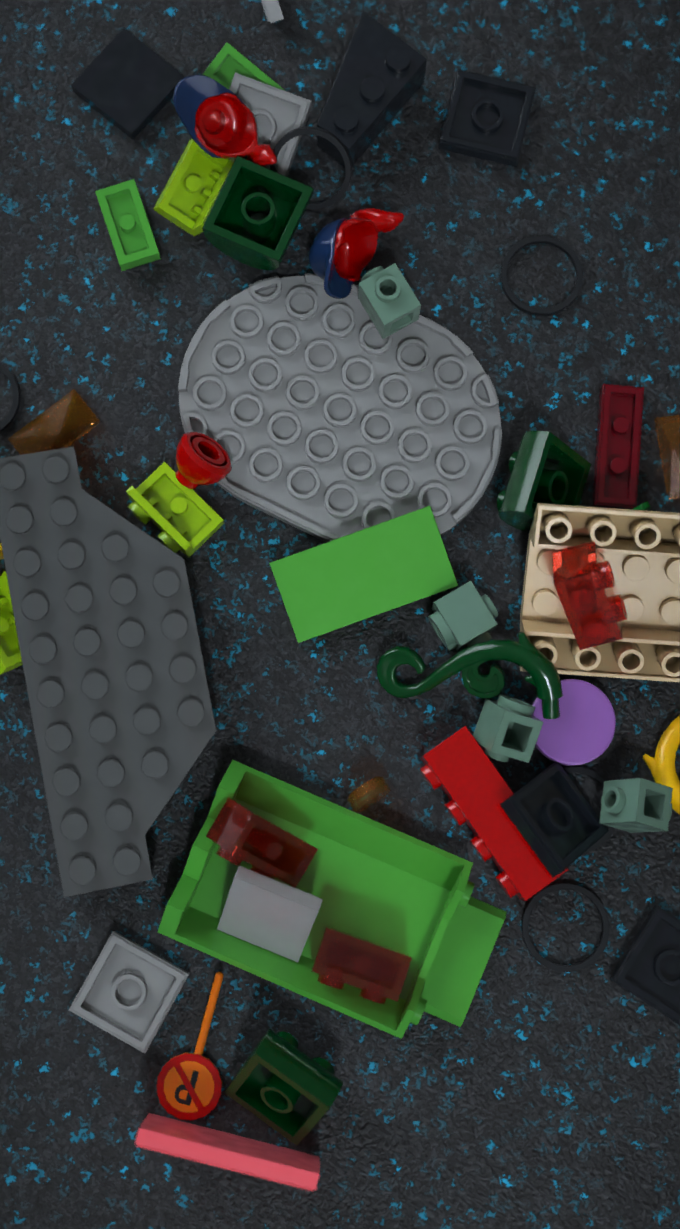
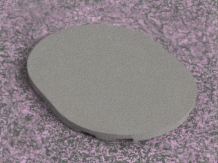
M305 273V276L281 278L275 276L250 284L249 288L234 295L229 300L225 299L206 317L191 339L181 366L178 391L180 416L184 432H198L211 437L225 449L231 461L232 469L224 479L217 482V484L247 505L325 542L427 506L431 507L438 530L442 536L459 524L473 510L486 491L497 466L502 441L499 401L489 375L486 374L479 361L474 357L473 351L448 329L422 315H419L417 321L382 339L358 299V286L355 284L352 285L350 294L342 299L329 296L324 289V280L311 273Z

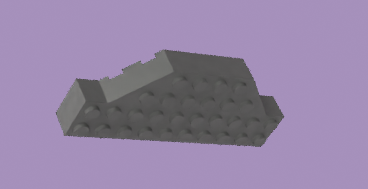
M74 446L0 458V541L64 897L152 880L153 876L145 834L216 732L185 560L82 489Z

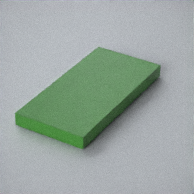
M430 506L269 563L298 643L458 586Z

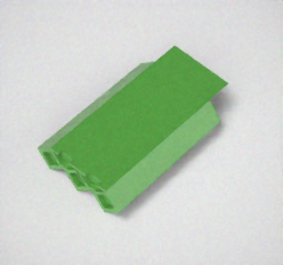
M232 760L217 788L208 817L192 845L184 872L166 905L158 933L402 1039L410 1023L419 1024L423 1012L461 1027L507 912L471 897L475 883L468 880L473 866L472 862ZM239 866L323 899L299 962L217 930Z

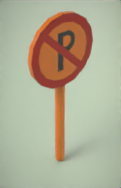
M221 971L216 972L194 1053L185 1052L172 1057L163 1065L157 1077L156 1092L160 1104L170 1115L180 1120H196L205 1117L216 1107L221 1097L222 1079L219 1070L210 1059L203 1056L224 977Z

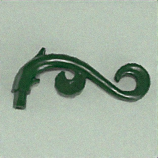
M524 632L518 633V642L513 640H491L463 649L417 684H404L396 676V669L402 664L414 667L418 674H422L426 668L422 657L409 647L396 646L389 649L381 656L377 665V677L380 685L389 694L397 698L421 695L462 671L464 687L470 694L479 698H492L499 695L505 686V673L498 664L493 663L489 674H484L480 671L479 665L489 660L513 662L523 667L531 675L525 676L524 679L536 687L537 698L542 700L543 718L556 719L560 717L559 698L563 696L559 674L553 663L529 641Z

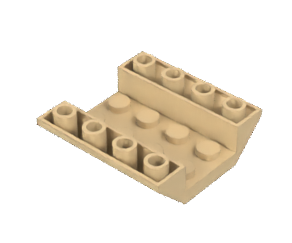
M537 503L528 537L520 611V632H524L529 641L553 663L558 674L680 682V513ZM520 666V671L527 672L523 667Z

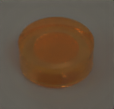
M377 776L355 789L347 797V802L354 812L359 813L384 798L391 791V788L383 777Z

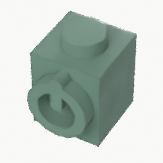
M396 263L385 269L383 266L375 267L362 277L358 286V299L382 339L419 319L421 304Z
M472 581L435 601L431 608L434 613L428 616L436 635L449 651L456 648L458 652L466 646L470 647L477 643L491 641L493 638L490 632L498 625L494 619L498 616L495 605L488 595L480 596Z
M500 694L497 702L485 699L473 737L477 743L485 748L484 753L490 758L508 762L510 757L529 763L543 721L533 716L535 706L514 697Z
M643 778L604 781L599 824L630 833L668 831L672 815L671 798L673 788Z

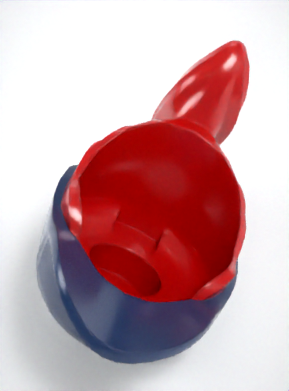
M190 75L177 83L173 95L176 112L187 129L188 135L207 154L215 158L225 159L237 158L239 156L260 166L271 165L277 162L276 155L270 145L258 144L257 126L253 113L236 94L205 75Z
M365 208L354 212L349 219L342 218L327 224L319 231L309 251V262L314 273L324 280V289L329 296L342 299L350 294L354 281L360 279L362 270L375 255L378 232L386 233L395 229L403 221L404 214L375 208Z

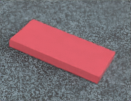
M148 1113L140 1125L135 1141L137 1147L312 1192L316 1190L320 1176V1156Z

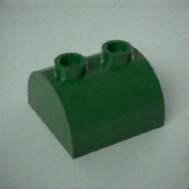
M237 156L204 223L203 233L212 245L229 257L254 268L275 270L279 267L313 196L314 189Z
M529 431L524 433L519 450L515 451L509 460L511 476L507 488L501 491L497 498L499 518L508 525L529 533L537 503L579 506L591 463L550 431Z
M269 1029L225 1091V1094L292 1143L298 1145L330 1109L341 1090L343 1081L334 1075L335 1070L327 1060L319 1057L311 1059L298 1049L297 1040L291 1034L284 1031L275 1033Z

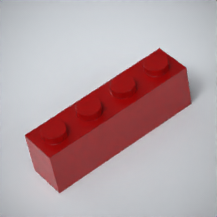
M466 726L420 758L424 763V766L419 769L423 777L433 790L441 787L450 800L445 804L446 809L459 826L463 823L468 825L475 835L470 840V843L484 862L490 858L501 872L495 878L510 898L517 895L520 900L526 901L568 871L566 868L562 873L552 877L500 806L502 802L514 793Z

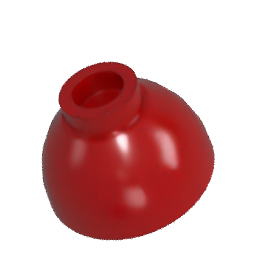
M187 432L183 434L178 442L176 449L178 471L175 475L183 486L189 489H196L198 485L217 483L230 473L232 465L229 455L211 437L198 432Z

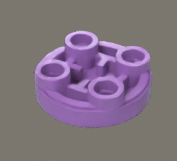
M565 679L561 680L563 696L559 698V718H543L541 699L536 697L532 703L536 707L533 716L543 721L535 746L546 758L553 762H559L566 766L582 765L595 760L609 747L615 733L616 718L610 700L598 687L583 680Z

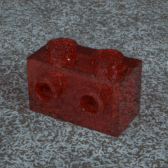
M595 541L552 552L554 586L579 649L582 650L623 639L621 621L628 619L622 595L614 594L612 587L615 586V579L611 565L608 560L602 561Z
M229 797L206 837L220 846L216 854L236 866H240L244 860L252 865L250 870L272 879L277 878L294 888L297 887L318 850L294 833Z
M326 925L312 965V972L319 974L317 981L341 990H343L345 983L361 989L359 996L385 1005L387 998L398 1002L412 957L407 953Z

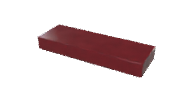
M602 384L600 388L592 507L631 510L637 507L644 387Z

